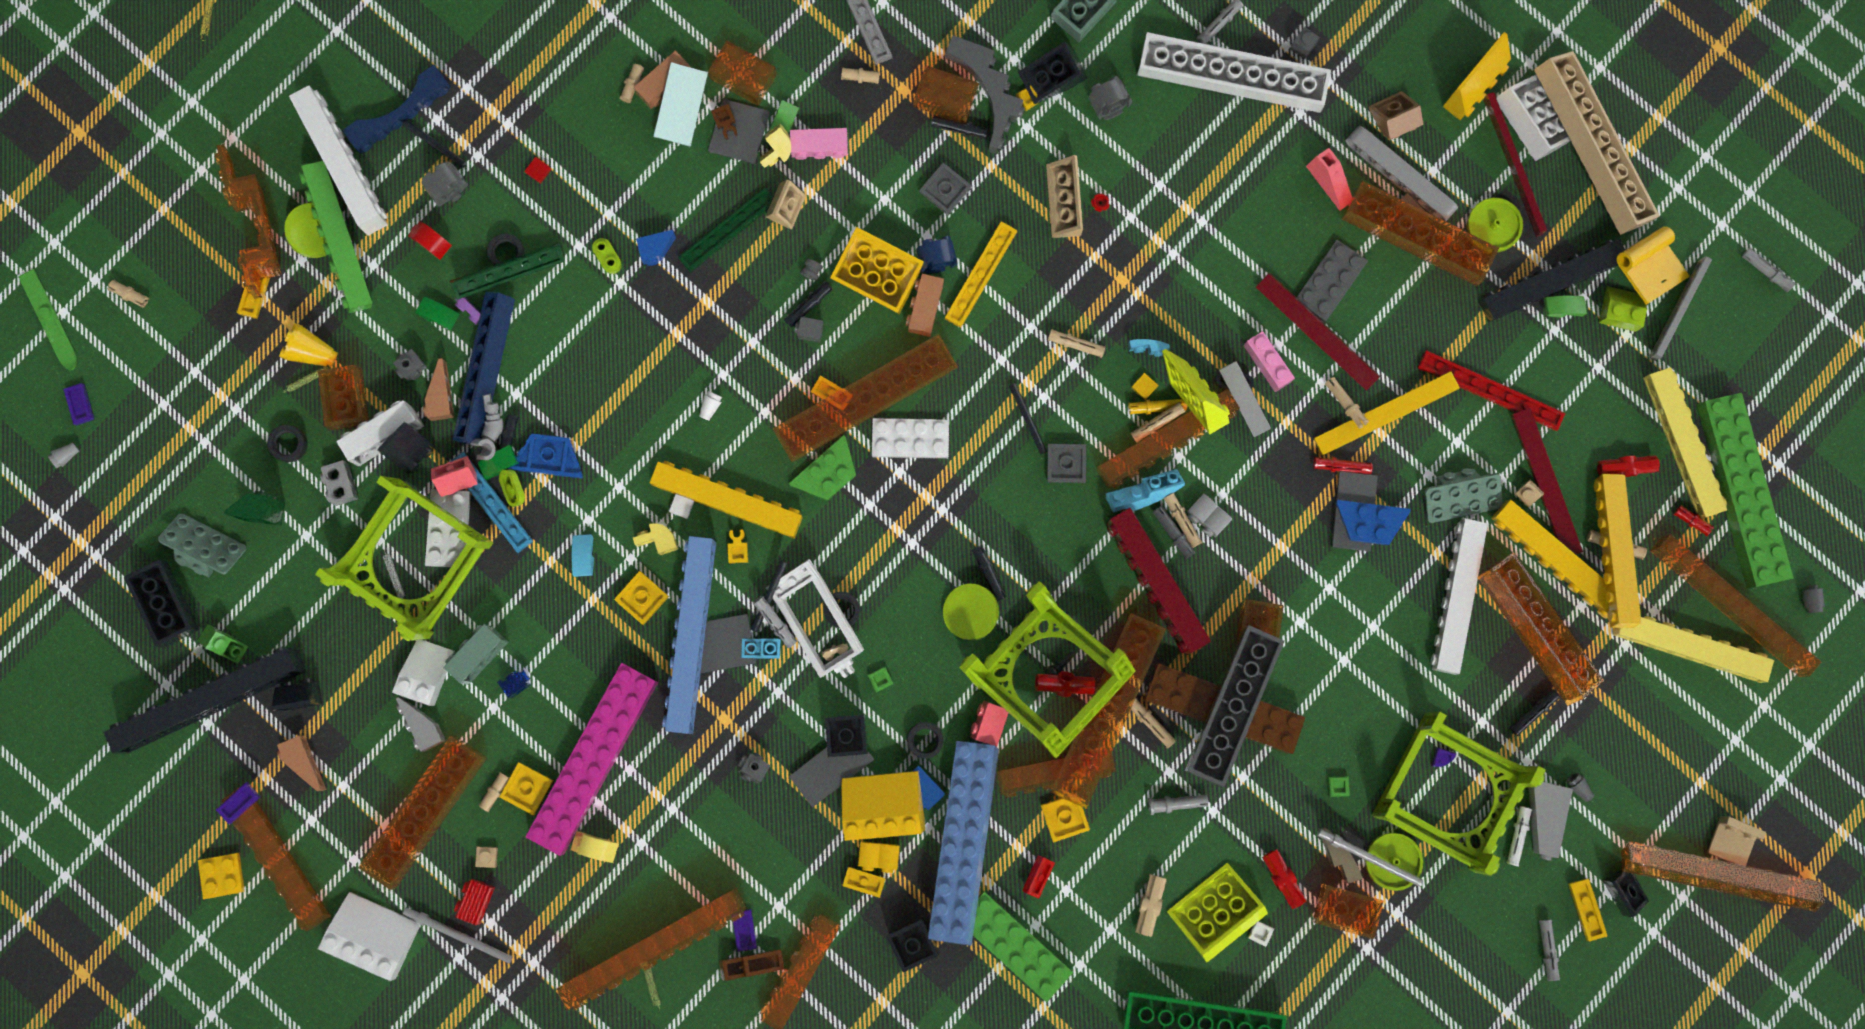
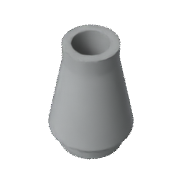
M72 442L50 451L51 454L48 455V458L56 468L63 467L80 451Z

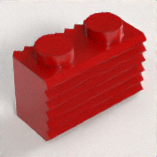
M470 879L469 882L466 881L462 889V893H464L462 901L459 900L454 909L457 912L455 917L474 925H480L495 887L476 879Z

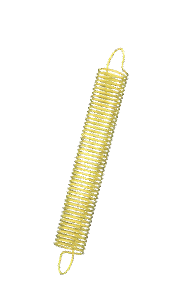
M206 0V2H205L206 8H205V10H204V12H205V17H204V15H203V21H202L203 26H202V28H201L202 34L200 33L201 38H202V36H203V31H204V34H206V33H205V28H204L205 24H206V30H207L206 13H207V17H208V31H207V33L209 32L210 23H209V15H208V10H207V4H208V6H209V12H210V3H209V0ZM211 0V13H212L213 3H212V0Z

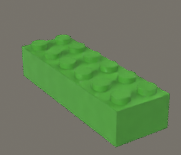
M985 891L978 896L973 936L1047 1003L1072 975V970Z

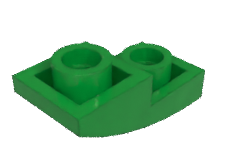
M425 296L415 311V314L431 323L434 322L448 331H451L460 315L456 311Z
M508 445L496 451L491 459L479 461L478 465L484 479L488 480L519 462L512 446Z

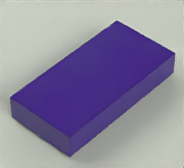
M80 383L64 388L73 425L77 426L95 420L85 385Z
M245 783L220 805L216 811L228 824H232L260 796L249 783Z
M752 909L732 912L737 952L757 949Z

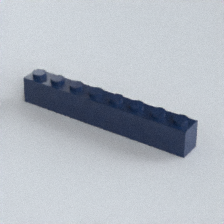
M485 292L452 439L467 445H472L471 442L474 439H482L481 434L485 426L484 421L488 414L484 409L482 395L491 393L493 402L515 299L499 292Z

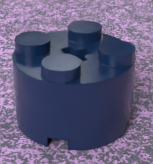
M950 236L942 237L936 241H933V239L923 240L922 245L916 249L918 259L924 261L921 273L924 270L925 274L940 273L945 271L947 266H950L952 269L958 265L953 241Z

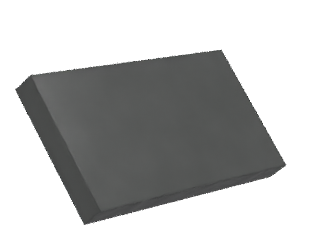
M1338 472L1336 500L1375 504L1378 476ZM1335 504L1331 547L1370 552L1371 543L1349 541L1346 527L1341 520L1340 511Z
M826 747L789 777L813 808L842 785V778L853 777L875 759L869 752L863 755L828 757Z

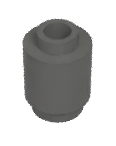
M1818 585L1806 586V590H1802V596L1807 613L1823 612V607H1825L1823 588H1818Z

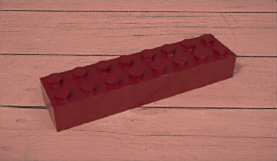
M1131 508L1111 518L1106 528L1112 538H1116L1118 550L1121 554L1125 553L1128 558L1126 561L1127 565L1137 573L1136 579L1141 587L1144 586L1146 588L1148 600L1151 604L1155 603L1157 606L1156 612L1161 620L1164 619L1168 625L1166 629L1170 636H1175L1178 641L1176 646L1179 651L1189 655L1210 643L1211 640Z

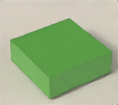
M885 667L868 675L876 693L893 685Z
M1328 777L1329 797L1350 796L1349 777Z

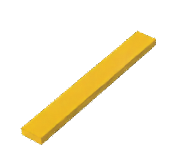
M1449 372L1363 414L1369 422L1366 425L1363 424L1362 428L1359 429L1355 422L1350 420L1314 438V441L1323 456L1460 389L1452 372Z

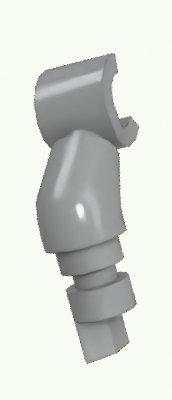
M491 393L482 395L484 409L488 413L484 421L485 426L481 434L482 439H474L471 442L473 446L482 447L481 453L477 455L478 460H489L494 456V442L503 431V419L500 418V413H497V410H499L498 403H492Z

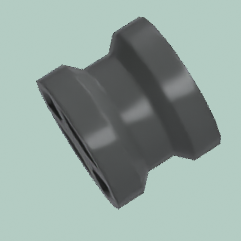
M806 259L804 262L805 267L801 269L800 274L808 279L817 281L818 273L822 270L823 266L816 261Z

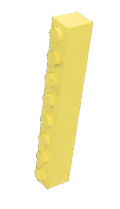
M1670 367L1644 377V382L1695 512L1703 519L1726 511V499L1721 495L1719 490L1720 484L1713 475L1712 464L1707 459L1705 446L1698 437V428L1693 424L1691 410L1686 406L1685 396L1678 386L1676 373Z
M1649 616L1641 617V624L1634 628H1614L1612 634L1613 636L1759 683L1769 681L1774 663L1773 659L1767 658V654L1760 652L1754 654L1749 652L1748 648L1742 646L1735 648L1730 646V642L1723 640L1717 642L1712 640L1711 636L1705 634L1698 636L1693 634L1694 631L1682 628L1680 630L1675 628L1674 624L1667 622L1661 624L1656 622L1657 619Z

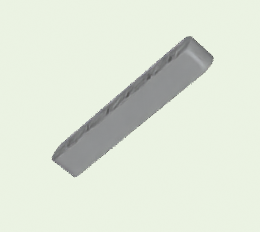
M1357 126L1346 139V144L1403 192L1408 193L1421 207L1440 222L1445 223L1458 209L1457 204L1364 127Z

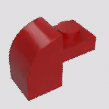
M420 221L412 227L411 232L408 234L413 241L439 260L452 246L432 228Z

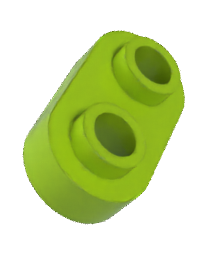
M604 238L595 240L592 250L603 269L609 274L618 273L622 263L610 242ZM600 245H605L603 250L598 249ZM613 260L614 264L609 266L608 262Z
M512 469L501 471L499 482L507 503L512 507L522 505L525 500V494L516 472Z

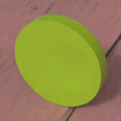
M1489 198L1481 201L1471 210L1467 219V232L1471 241L1478 248L1492 253L1503 252L1511 248L1519 240L1523 230V220L1519 210L1511 202L1501 198Z
M305 203L297 206L289 213L285 221L286 240L290 247L302 256L309 258L324 257L326 255L322 244H325L323 237L318 235L316 226H319L318 221L312 217L310 210L313 208L312 204Z
M964 584L955 588L946 598L943 607V617L947 628L955 636L966 640H977L988 635L995 627L999 616V607L995 596L987 588L977 584Z
M1387 833L1377 837L1369 845L1366 852L1416 877H1420L1423 869V856L1418 845L1411 838L1398 833ZM1365 860L1367 873L1378 886L1398 891L1413 885V883Z

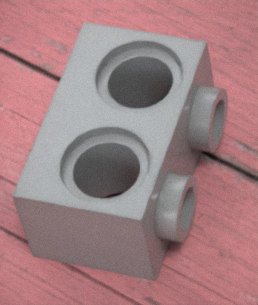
M342 460L321 467L322 473H320L322 483L326 484L327 491L325 494L328 502L339 506L359 499L347 462ZM338 470V477L332 479V473ZM343 488L344 494L338 498L337 492Z

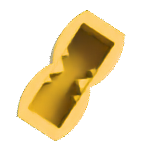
M861 841L858 866H861L864 871H874V868H882V872L893 873L894 870L898 869L900 845Z

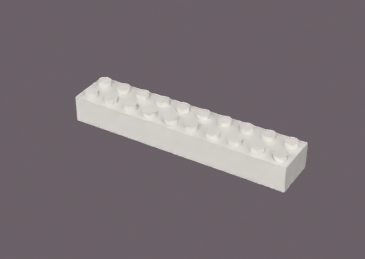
M1148 32L1145 37L1138 76L1319 113L1325 105L1331 74L1330 69Z

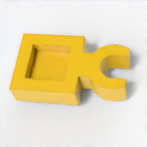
M743 529L740 530L741 534L739 537H734L733 530H730L729 535L733 543L728 544L729 564L748 563V544L742 543L745 536Z

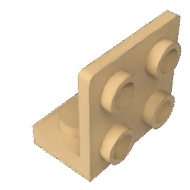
M1720 816L1707 852L1740 867H1745L1755 840H1764L1766 832L1734 818Z

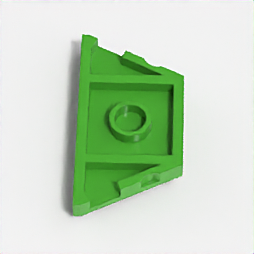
M843 435L795 477L789 485L826 501L831 499L856 476L846 437Z

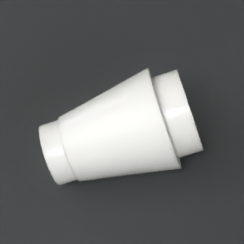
M708 391L704 395L699 417L710 421V418L722 403V397Z

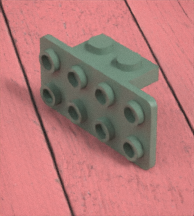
M1470 468L1456 473L1448 472L1442 476H1437V486L1425 489L1427 520L1430 523L1491 511L1502 506L1501 476L1498 473L1480 476L1474 469Z
M178 514L158 537L160 543L174 550L175 561L179 565L187 566L193 569L195 573L208 578L213 573V570L226 574L246 551L244 544L185 514Z

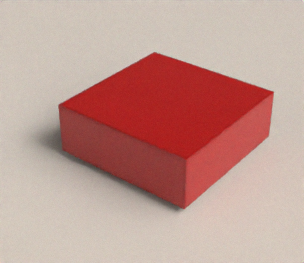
M535 157L524 172L541 184L552 169Z

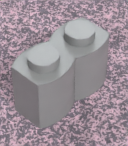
M1205 494L1187 511L1189 514L1188 518L1195 524H1201L1204 527L1202 529L1203 532L1209 537L1213 535L1216 538L1232 520L1224 510Z

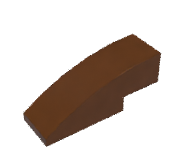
M781 949L719 960L723 981L784 969Z

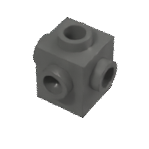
M412 349L407 353H401L393 363L396 366L395 372L401 379L406 378L408 381L420 377L421 372L427 368L425 363Z
M750 753L741 757L737 764L739 766L737 772L741 774L740 777L745 781L751 782L752 780L757 784L762 781L771 765L764 762V758L761 755Z

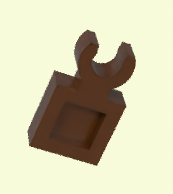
M728 104L711 110L718 130L724 128L723 136L726 140H728L727 133L729 131H733L734 135L738 136L736 128L731 125L736 122Z

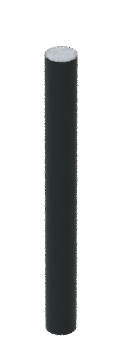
M408 120L403 122L402 126L461 168L466 166V161Z
M1016 383L1009 386L1040 455L1047 452L1019 389Z
M780 560L764 597L769 605L786 568L787 562L784 560ZM758 611L751 630L754 632L759 631L764 619L760 611Z

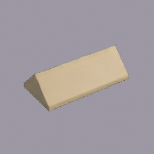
M1073 155L1046 164L1053 238L1081 236L1083 231L1077 155Z

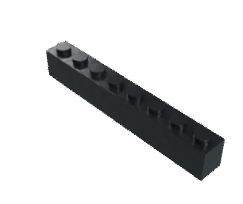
M1612 239L1607 240L1598 249L1595 246L1584 251L1585 254L1582 256L1575 254L1569 257L1566 263H1562V261L1551 265L1552 269L1545 271V268L1534 273V277L1528 278V276L1517 280L1518 284L1512 286L1509 283L1501 287V291L1497 293L1491 291L1483 295L1484 299L1479 304L1489 323L1619 266L1617 256L1625 251V248L1620 239L1614 242Z

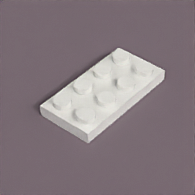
M873 418L872 457L948 459L949 420Z
M431 489L430 500L468 525L470 491H457L451 495L441 497L437 490ZM429 512L425 566L452 567L466 543L457 537L460 533L431 512Z

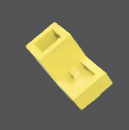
M780 123L765 135V139L772 149L760 157V163L764 168L768 165L771 167L777 163L778 157L785 162L790 156V136Z
M649 524L651 532L648 533V530L637 533V537L633 538L637 547L655 542L659 555L679 550L673 533L661 524Z
M576 831L571 850L582 856L613 863L618 843Z

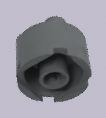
M1118 76L1112 77L1102 85L1098 83L1091 88L1092 92L1089 95V101L1100 120L1101 117L1104 120L1112 119L1123 113L1122 109L1125 106L1129 108L1132 104V99Z
M451 162L437 165L434 167L436 169L435 172L432 174L428 172L423 177L421 183L437 206H442L450 200L452 202L459 200L462 196L460 193L468 186L466 180Z

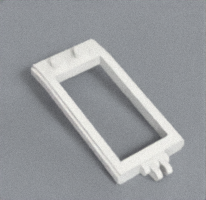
M808 559L781 577L773 599L819 677L821 678L834 670L836 673L840 672L846 678L848 672L850 674L855 672L852 667L853 660L851 658L861 653L864 648L811 560ZM811 581H813L852 647L825 665L785 599Z

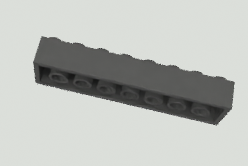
M1249 625L1244 627L1185 769L1186 772L1220 787H1225L1283 647L1284 640Z

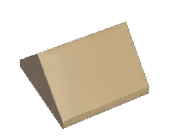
M790 180L781 182L765 217L786 228L792 229L806 195Z

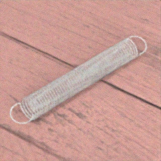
M385 553V560H384V562H385L386 567H387V558H386V553ZM389 554V556H388V568H387L389 574H390V563H391V560H392V558L390 557V554ZM393 562L391 564V581H393V570L395 568ZM395 570L393 586L397 594L398 585L397 597H400L401 592V598L403 599L405 594L403 592V589L401 591L402 586L400 581L398 584L399 578H397L398 575L397 573H395Z

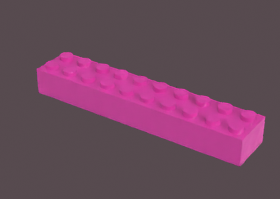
M621 663L528 831L526 838L559 856L565 854L658 684L657 681Z

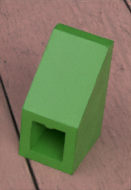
M209 624L197 640L204 648L236 663H239L248 648L247 645Z

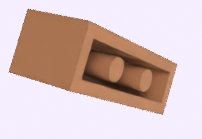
M676 50L634 86L636 94L650 109L661 104L670 63L691 68Z
M922 274L921 279L917 278L915 290H918L917 295L912 297L910 305L913 308L912 315L908 314L906 326H909L908 332L931 337L944 285L943 278Z

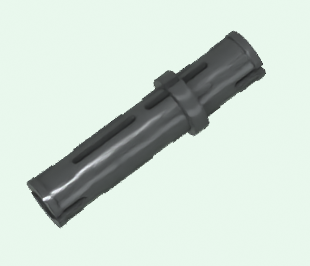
M1163 506L1152 512L1173 540L1172 544L1178 547L1185 559L1196 553L1187 542L1186 535H1182Z

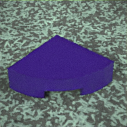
M1436 748L1431 766H1445L1454 760L1457 753Z

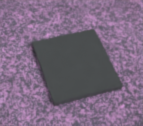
M723 99L721 106L729 105L736 122L731 125L736 128L738 136H735L733 131H729L727 133L728 140H726L723 136L724 128L718 130L717 125H715L708 152L755 164L770 111Z
M748 614L706 621L700 674L756 664V658H741L742 639H752ZM753 645L748 647L750 652L754 651ZM745 649V655H755V654H748V653L746 652V649Z

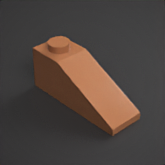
M442 358L438 359L425 397L426 405H423L424 415L431 421L455 417L447 362Z
M299 735L277 745L279 749L277 754L281 761H284L290 769L316 791L326 790L305 736Z

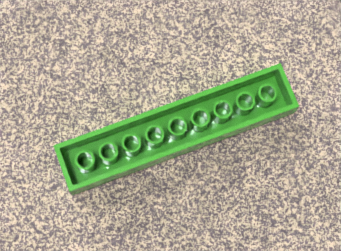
M1742 393L1711 399L1697 404L1715 475L1720 484L1719 489L1727 502L1726 515L1747 589L1793 579Z

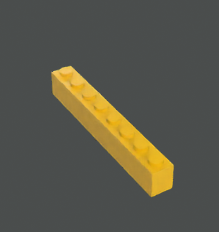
M668 461L657 463L650 481L652 486L795 539L803 518L799 514V510L791 507L788 510L781 508L782 504L771 501V503L765 502L763 497L753 494V496L746 495L745 490L735 487V490L730 489L728 484L717 481V483L711 482L708 476L702 474L699 477L692 474L693 471L683 467L679 470L674 468L675 464Z
M1602 474L1594 482V491L1597 496L1596 509L1598 510V527L1601 533L1599 542L1603 552L1601 561L1605 570L1603 579L1607 589L1605 598L1609 608L1607 617L1611 628H1634L1641 624V614L1625 475Z
M1512 500L1505 501L1491 518L1495 521L1494 525L1502 531H1507L1510 534L1509 538L1516 543L1520 542L1524 546V551L1531 556L1535 555L1543 567H1549L1554 571L1553 575L1557 579L1568 583V588L1571 591L1581 594L1583 596L1582 600L1585 603L1595 606L1598 609V614L1607 619L1609 608L1605 598L1607 589L1604 579Z

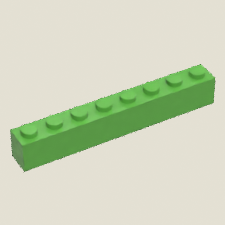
M324 161L302 165L301 172L298 173L301 184L306 186L307 190L304 192L307 202L311 201L313 207L310 209L312 217L318 221L319 226H316L319 237L324 239L325 244H322L325 255L330 257L331 262L328 263L331 273H335L337 278L335 280L336 288L342 292V306L344 309L347 308L348 313L369 309L372 306V301Z

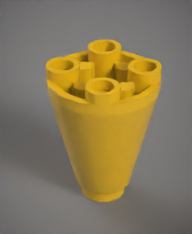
M294 323L291 331L287 333L285 338L287 343L282 348L279 357L287 361L320 366L329 365L332 367L338 353L305 327Z

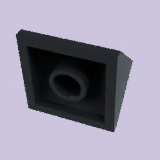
M1630 866L1603 880L1623 916L1635 917L1649 902Z

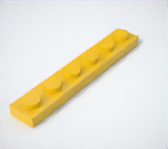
M1000 222L946 314L945 319L962 328L1017 233L1016 229Z

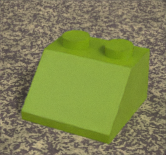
M1607 286L1599 323L1636 332L1644 327L1647 305L1637 293Z

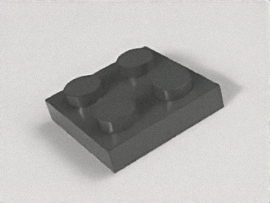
M942 163L919 190V193L949 216L972 189V185L945 163Z
M1048 444L1047 483H1086V444Z

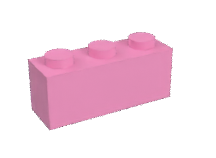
M847 128L790 130L792 158L795 157V159L803 160L807 157L824 159L825 156H833V158L848 156Z
M1263 331L1244 344L1245 349L1274 392L1282 389L1295 379Z

